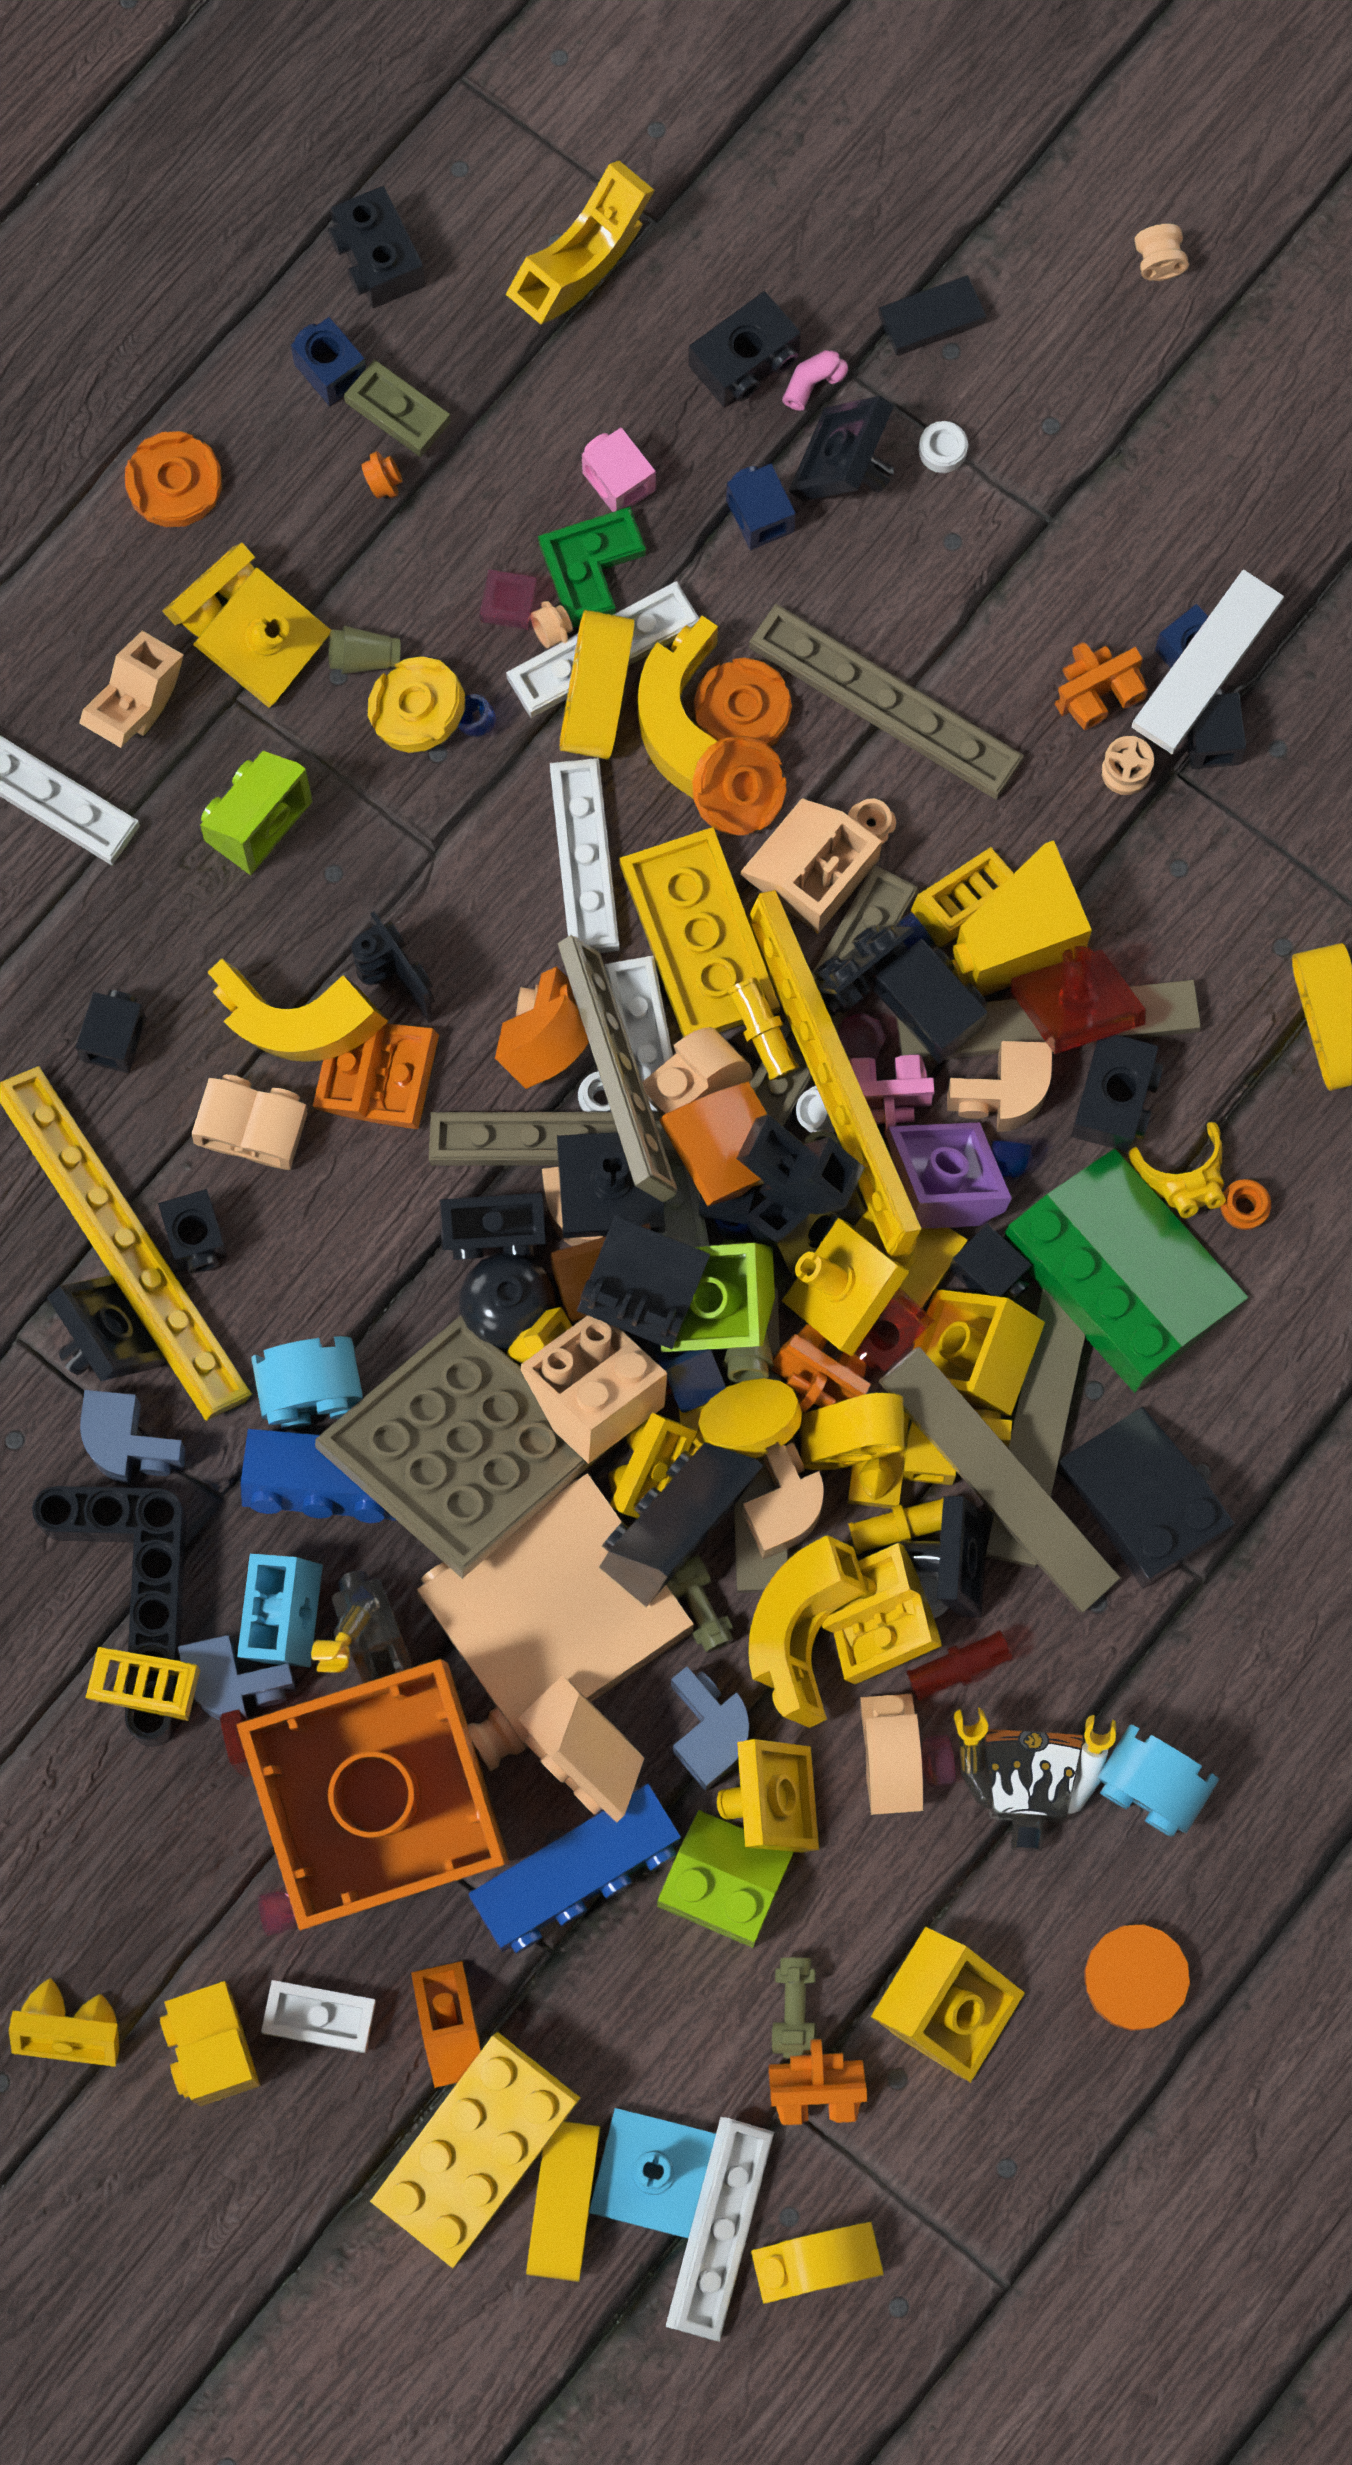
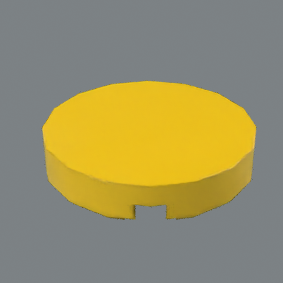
M422 656L404 659L395 664L396 669L392 670L387 676L383 673L375 682L368 698V718L377 735L392 749L408 753L427 751L444 742L458 727L465 711V692L458 677L440 660Z
M766 1378L745 1380L726 1387L713 1396L702 1409L698 1425L706 1443L751 1458H759L768 1454L767 1447L774 1445L776 1442H779L781 1447L791 1440L800 1427L802 1411L793 1389L785 1383Z

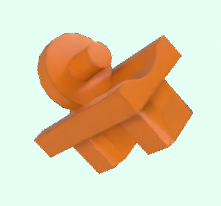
M1084 642L1074 646L1072 650L1075 662L1063 668L1064 675L1070 682L1058 688L1060 699L1055 701V706L1061 716L1071 713L1078 724L1084 730H1088L1107 718L1108 710L1100 699V696L1113 690L1123 708H1129L1144 700L1148 689L1140 672L1143 658L1137 648L1134 647L1112 659V654L1107 646L1095 652H1092Z
M806 1325L797 1335L794 1334L773 1355L774 1366L771 1369L787 1380L786 1385L799 1393L797 1399L802 1413H805L813 1403L823 1408L865 1395L871 1385L864 1380L867 1362L856 1354L850 1356L845 1352L835 1361L822 1352L827 1339L811 1325Z
M821 2039L810 2040V2055L790 2056L789 2064H768L771 2107H777L780 2122L783 2125H801L808 2121V2105L828 2104L829 2119L836 2123L855 2122L858 2118L860 2103L867 2102L863 2060L843 2061V2053L822 2054Z

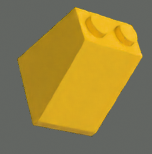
M1054 840L1045 843L960 926L957 944L953 946L955 959L951 960L954 966L952 973L964 986L968 983L972 984L983 997L1082 961L1092 929Z

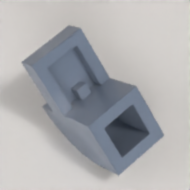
M85 1390L80 1421L81 1438L92 1461L103 1474L114 1481L130 1485L133 1465L140 1466L139 1472L154 1476H169L170 1469L184 1470L186 1449L181 1440L137 1436L141 1404L136 1395Z
M229 1635L178 1646L181 1662L195 1664L200 1668L194 1699L207 1714L222 1722L239 1724L250 1719L246 1705L247 1702L255 1701L256 1707L272 1706L285 1702L287 1700L286 1693L296 1691L293 1673L288 1663L240 1674L234 1645Z
M687 1666L671 1679V1687L701 1723L673 1745V1754L704 1791L707 1792L739 1763L737 1742L748 1739L749 1720L745 1705L737 1692L720 1705L716 1699L722 1694L712 1680L703 1671L695 1676Z

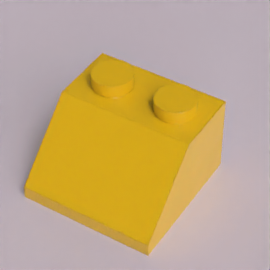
M935 1289L913 1349L920 1347L974 1410H991L1002 1415L1011 1416L1045 1322L1006 1297Z
M925 1927L871 2017L905 2043L971 2083L1025 1992L967 1946Z

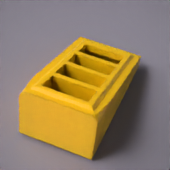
M990 847L918 894L910 910L911 915L938 947H942L959 935L960 926L1014 873ZM984 869L998 887L993 890L978 872ZM966 881L980 895L981 899L977 900V898L971 893V891L964 885ZM952 893L964 910L960 911L948 895Z
M98 1647L86 1699L188 1721L200 1668L198 1665ZM110 1662L120 1664L113 1692L103 1690ZM130 1666L139 1668L133 1695L124 1694ZM150 1670L159 1672L153 1699L144 1697ZM169 1674L178 1676L173 1702L164 1701Z

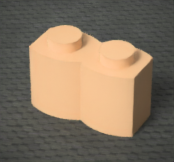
M223 1075L222 1080L209 1078L192 1131L193 1143L219 1153L243 1157L274 1168L290 1170L307 1117L306 1104L299 1102L300 1097L289 1090L272 1088L270 1093L251 1089L252 1084L248 1080L234 1075Z

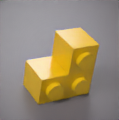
M225 1981L164 2001L168 2015L159 2018L168 2047L178 2045V2048H175L178 2062L170 2064V2068L179 2095L183 2094L184 2098L190 2097L191 2101L201 2107L261 2086L230 1986Z

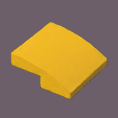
M900 1543L858 1561L867 1593L841 1606L822 1623L823 1629L834 1633L844 1679L853 1684H858L942 1646L923 1586L909 1555Z

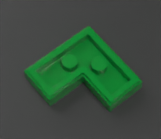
M627 507L538 536V543L560 604L566 610L572 627L580 626L584 610L610 615L616 614V607L602 570L646 556V548L631 508Z

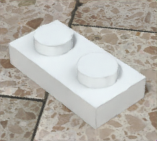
M272 1980L261 2033L366 2053L376 2000Z

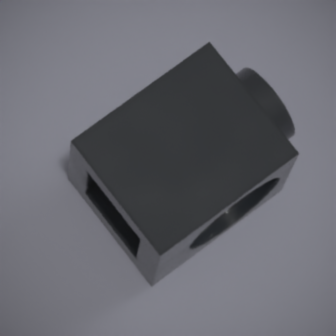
M1219 689L1187 733L1192 769L1241 765L1246 751V742L1239 693L1225 694L1224 690Z
M109 990L107 995L93 992L75 1047L82 1062L127 1074L130 1073L147 1019L142 1005L137 1003V999L134 996L117 990Z
M207 1189L158 1203L179 1272L187 1269L193 1274L205 1272L219 1265L218 1260L228 1257ZM200 1225L208 1230L206 1238L199 1244L189 1245L181 1240L183 1232L190 1226Z
M988 1224L952 1258L949 1271L974 1294L1006 1297L1016 1302L1030 1286L1025 1279L1028 1277L1031 1264Z

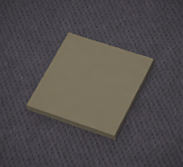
M461 1315L318 1436L315 1442V1448L462 1579L604 1454L602 1453L588 1464L555 1433L521 1372V1367L498 1347L478 1338L467 1328Z

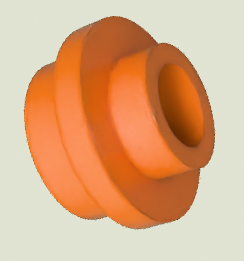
M378 451L370 454L371 460L362 463L361 467L373 494L377 499L387 495L391 499L398 496L399 493L396 485L402 483L403 480L395 461L391 456L383 458Z
M1248 1179L1238 1180L1231 1183L1223 1192L1226 1201L1220 1206L1224 1219L1231 1226L1241 1230L1255 1229L1262 1225L1269 1216L1271 1198L1268 1191L1260 1183ZM1242 1198L1249 1199L1254 1205V1211L1251 1213L1240 1212L1236 1206V1201Z

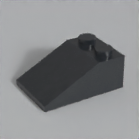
M1143 1406L1058 1460L1059 1466L1142 1589L1228 1535L1235 1524L1207 1482Z

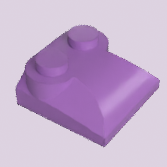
M980 1122L888 1126L886 1136L895 1168L922 1228L980 1226L1006 1211L1012 1198Z

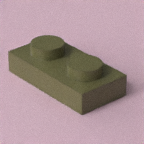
M375 359L344 394L346 404L420 458L451 423L448 412Z

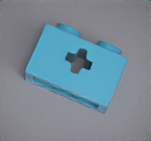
M250 1554L237 1657L264 1664L283 1665L288 1663L289 1666H311V1651L314 1641L322 1564L298 1557Z

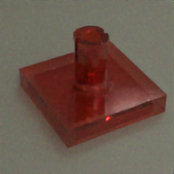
M1076 946L1074 947L1073 958V952L1069 948L1063 952L1062 962L1011 978L1012 995L1054 1054L1146 1025V1009L1102 949L1093 952L1088 947Z

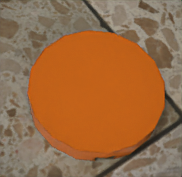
M182 431L161 432L145 439L136 448L137 451L132 455L131 460H128L125 467V488L134 509L147 521L163 527H185L203 519L215 507L222 491L221 467L213 449L205 442L203 444L200 440L194 439L193 435Z
M745 657L732 659V662L721 666L718 664L711 668L698 684L694 699L697 727L717 741L725 737L749 736L764 741L771 747L778 742L787 730L792 711L789 690L785 686V681L780 673L762 661Z
M749 736L725 737L709 746L697 762L692 780L693 799L701 817L711 827H714L715 830L738 836L762 830L770 825L781 810L787 791L786 778L782 777V770L779 766L782 765L778 754L766 742Z
M1143 1924L1121 1926L1104 1935L1089 1953L1084 1970L1086 1992L1095 2011L1110 2024L1129 2031L1152 2029L1170 2020L1184 2004L1190 1985L1188 1962L1179 1945L1163 1931Z

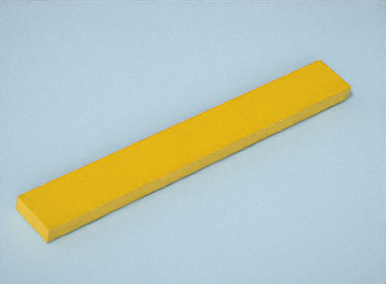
M776 890L760 893L747 919L768 975L842 1148L865 1167L858 1185L890 1258L906 1255L921 1231V1226Z
M37 1066L0 1082V1103L204 1419L206 1421L247 1402L252 1393L41 1068Z

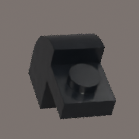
M769 1114L755 1119L736 1158L764 1181L760 1191L764 1196L791 1210L811 1214H825L846 1208L865 1168L830 1137L803 1144Z

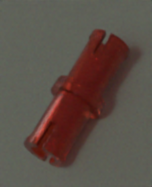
M997 1630L994 1634L960 1649L956 1645L946 1649L948 1654L905 1672L920 1702L924 1698L960 1682L963 1687L973 1683L971 1677L1007 1661L1011 1662L1013 1661V1656L1010 1650H1008V1644L1001 1630Z

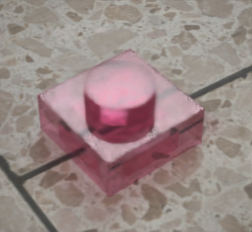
M489 569L479 614L480 622L528 630L537 588V577Z

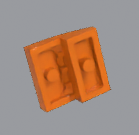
M386 1023L372 1037L355 1049L343 1055L323 1060L313 1107L316 1110L348 1118L419 1129L439 1034L433 1028Z
M749 1081L692 1101L664 1114L659 1119L707 1206L741 1197L752 1187L764 1184L763 1180L736 1159L755 1119L767 1115Z

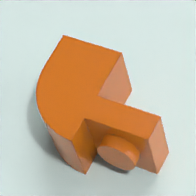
M557 966L541 973L534 1009L502 1023L495 1059L525 1089L548 1080L565 1070L579 1057L589 1043L569 978Z

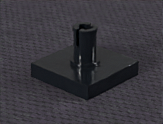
M879 395L824 408L788 491L801 501L857 491L861 482L877 493L885 489L891 479L883 473L892 476L894 467L877 457L874 452L894 405Z
M618 1132L557 1135L563 1238L607 1236L615 1215L640 1226L649 1223L651 1230L665 1233L664 1202L635 1186Z
M112 1275L60 1285L47 1297L73 1338L68 1345H65L59 1351L61 1361L67 1360L71 1355L74 1356L65 1364V1367L71 1373L81 1375L91 1366L99 1380L105 1381L160 1368L167 1362Z
M943 1496L940 1542L901 1540L900 1544L904 1546L916 1572H938L937 1599L961 1617L982 1618L988 1517L964 1496Z

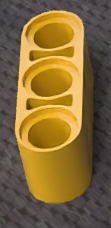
M584 610L578 631L561 728L560 751L609 760L618 725L633 639L634 619Z
M1343 943L1293 954L1292 967L1324 1083L1329 1091L1352 1086V964L1348 951Z
M894 1393L865 1394L802 1414L800 1443L801 1460L804 1469L836 1470L904 1450L903 1396Z
M564 2121L543 2149L526 2275L576 2282L580 2280L600 2126Z

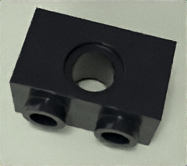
M764 290L689 345L688 366L725 408L736 399L741 402L752 396L760 387L761 381L774 371L780 374L789 369L796 362L800 353L801 332ZM742 348H752L759 354L752 358H743L736 352Z
M1100 1030L1071 1137L1128 1153L1134 1138L1144 1140L1151 1111L1142 1109L1147 1091L1156 1093L1164 1064L1155 1062L1159 1046ZM1113 1084H1122L1131 1091L1132 1099L1126 1102H1117L1108 1095L1106 1088Z
M855 1188L846 1208L825 1214L798 1212L766 1198L744 1218L755 1242L773 1247V1263L793 1278L796 1275L795 1267L799 1258L807 1252L815 1253L838 1218L852 1225L865 1213V1210Z

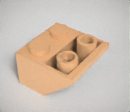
M801 799L742 869L740 875L762 892L776 890L782 907L819 934L879 861L882 841L843 811Z
M590 1316L583 1318L521 1364V1372L554 1432L588 1464L649 1419L651 1413H657L665 1404L667 1372L622 1330Z
M562 1675L518 1718L530 1733L524 1742L541 1759L542 1764L561 1783L565 1782L574 1791L575 1796L594 1815H597L603 1809L618 1822L626 1813L644 1757Z

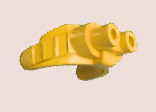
M1215 1122L1207 1123V1132L1213 1142L1214 1152L1203 1166L1192 1172L1182 1174L1163 1173L1149 1166L1142 1158L1137 1147L1129 1151L1130 1161L1141 1178L1155 1194L1165 1198L1169 1206L1177 1208L1182 1218H1189L1195 1215L1199 1207L1207 1205L1208 1208L1215 1209L1222 1206L1226 1201L1221 1190L1224 1186L1220 1174L1223 1152L1222 1141H1220L1221 1133Z

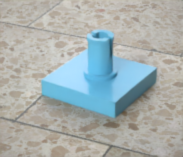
M615 2108L589 2213L689 2239L716 2133Z

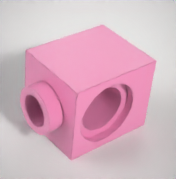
M622 427L611 435L607 433L600 434L585 447L584 453H582V473L612 512L627 507L631 508L656 491V471Z

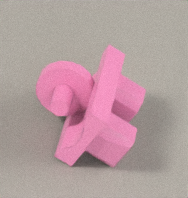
M902 1055L896 1057L894 1061L896 1080L877 1081L875 1059L869 1057L849 1059L876 1124H883L885 1138H887L886 1131L888 1126H896V1123L914 1122V1107L932 1106L934 1081L933 1078H927L922 1055Z

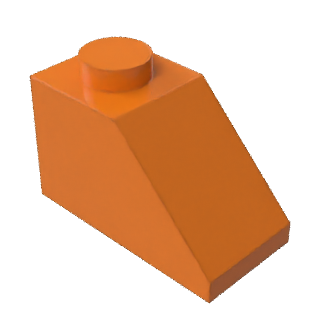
M462 1961L411 1972L424 2046L435 2088L458 2083L481 2052L479 2035Z

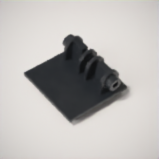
M375 911L370 913L372 927L358 935L352 943V953L359 980L366 985H377L396 974L427 1022L431 1023L433 1018L430 1004L435 1002V999L430 991L433 985L418 961L411 965L409 964L408 958L402 949L406 947L405 942L391 921L383 924Z
M872 925L853 939L852 944L855 948L840 959L838 956H834L814 971V975L817 977L814 981L819 992L825 993L826 997L823 998V1002L827 1011L832 1016L839 1011L844 1014L863 998L858 989L865 995L871 992V988L862 974L865 973L870 981L875 984L878 972H881L908 950L902 941L914 932L913 928L892 927L891 925L878 928L876 925Z
M615 1215L591 1276L587 1280L581 1294V1301L577 1311L673 1349L710 1253Z

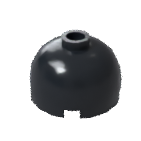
M497 1253L482 1259L467 1274L459 1292V1315L463 1318L467 1328L481 1340L498 1347L506 1355L509 1347L521 1332L531 1328L546 1310L559 1307V1292L551 1274L535 1259L525 1255Z

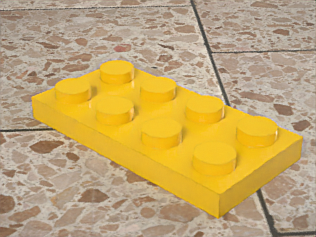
M714 827L620 858L622 872L683 1038L696 1030L706 1027L722 1032L743 1025L744 1022L727 990L752 977H757L758 984L772 1013L780 1012L778 999Z
M497 2032L478 2054L370 2202L449 2266L454 2268L581 2098Z

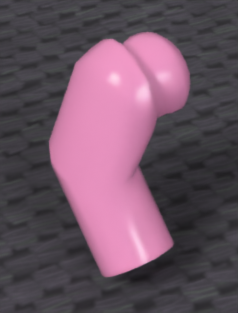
M827 350L801 362L793 373L783 396V403L792 409L804 410L814 385L825 378L831 384L841 382L848 372L847 362L839 358L838 352Z

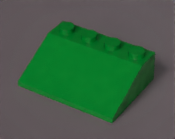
M1115 1148L1046 1194L1009 1224L1003 1237L1031 1264L1030 1276L1042 1289L1044 1288L1085 1334V1338L1134 1393L1249 1298Z

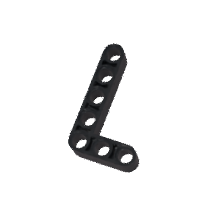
M53 1486L39 1492L32 1506L33 1518L43 1533L49 1538L59 1541L134 1543L128 1652L180 1661L178 1646L181 1645L187 1521L185 1511L176 1495L169 1490L160 1488ZM63 1502L71 1506L70 1516L62 1524L53 1525L46 1522L47 1510L53 1504ZM113 1503L122 1507V1517L114 1525L103 1526L97 1523L98 1512L103 1506ZM158 1505H168L174 1509L173 1519L164 1527H154L148 1524L149 1513ZM159 1555L169 1557L172 1565L167 1575L156 1579L146 1575V1565L151 1558ZM162 1606L169 1610L168 1621L160 1629L151 1630L143 1626V1617L148 1609ZM130 1666L126 1681V1694L133 1695L139 1671L137 1667ZM169 1674L164 1701L173 1702L178 1676ZM157 1680L147 1681L144 1697L153 1699ZM125 1707L126 1726L132 1736L142 1745L148 1747L162 1746L174 1735L177 1718L164 1716L163 1724L157 1731L144 1733L138 1729L137 1724L139 1716L144 1711Z

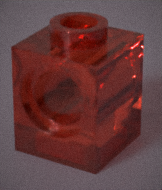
M899 1287L855 1353L868 1366L872 1368L879 1366L886 1372L925 1333L935 1320ZM886 1320L896 1325L900 1335L897 1344H887L881 1340L877 1332L879 1321Z

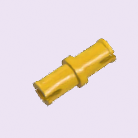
M752 977L734 985L727 991L731 995L747 1028L743 1034L747 1042L753 1041L769 1075L768 1078L772 1081L792 1073L799 1068V1065L795 1061L780 1030L784 1025L780 1016L774 1017L758 984L757 977Z
M943 1497L942 1499L904 1509L901 1504L892 1506V1512L856 1523H848L856 1554L901 1542V1540L912 1541V1538L941 1530Z

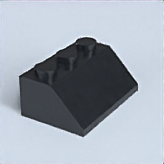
M706 1442L703 1443L693 1456L685 1450L666 1472L672 1478L661 1492L653 1486L637 1504L634 1510L640 1515L630 1528L620 1523L603 1543L602 1547L608 1553L599 1568L647 1607L742 1498L763 1465L755 1458Z

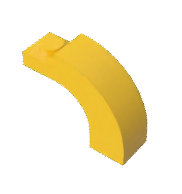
M618 160L609 164L587 205L576 221L552 245L525 258L506 295L540 324L546 323L569 310L612 269L627 250L643 225L638 219L655 190L621 161Z
M704 616L700 617L693 628L686 625L679 632L671 646V650L674 652H671L658 642L655 644L644 664L638 691L639 728L646 751L660 773L692 799V780L697 762L707 748L717 742V740L693 724L686 715L680 700L688 681L717 645L718 626Z
M221 959L208 971V974L219 985L213 990L214 994L233 1012L224 1022L235 1033L251 1044L279 1058L302 1062L334 1058L360 1046L388 1022V1019L358 985L344 975L313 1002L299 1008L279 1009L269 1006L241 972L225 960Z
M829 1535L799 1550L775 1573L758 1602L749 1636V1664L752 1679L775 1689L772 1692L773 1702L783 1717L808 1728L827 1720L811 1663L812 1647L816 1634L822 1623L831 1613L867 1593L854 1548Z

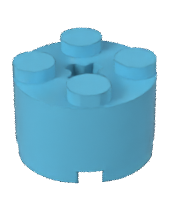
M344 1336L334 1337L336 1347L322 1348L319 1338L307 1339L263 1350L265 1358L256 1354L253 1355L251 1360L262 1419L268 1420L269 1425L281 1424L282 1430L296 1429L311 1425V1415L330 1414V1419H339L361 1401L363 1395L352 1338Z
M1129 1724L1097 1777L1105 1784L1100 1794L1126 1810L1132 1802L1149 1812L1144 1821L1169 1837L1174 1836L1177 1830L1187 1833L1217 1785L1219 1778L1212 1773L1204 1781L1197 1776L1202 1768L1200 1764L1153 1735H1150L1145 1742L1134 1738L1140 1728Z

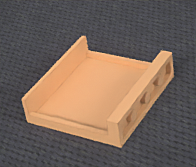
M588 1473L578 1480H573L463 1579L443 1562L432 1568L421 1578L424 1585L417 1589L422 1603L427 1605L496 1707L512 1726L525 1748L528 1745L524 1740L530 1733L518 1718L562 1675L590 1702H593L693 1633L694 1629L693 1622L667 1585L645 1607L599 1568L608 1553L602 1545L622 1521Z

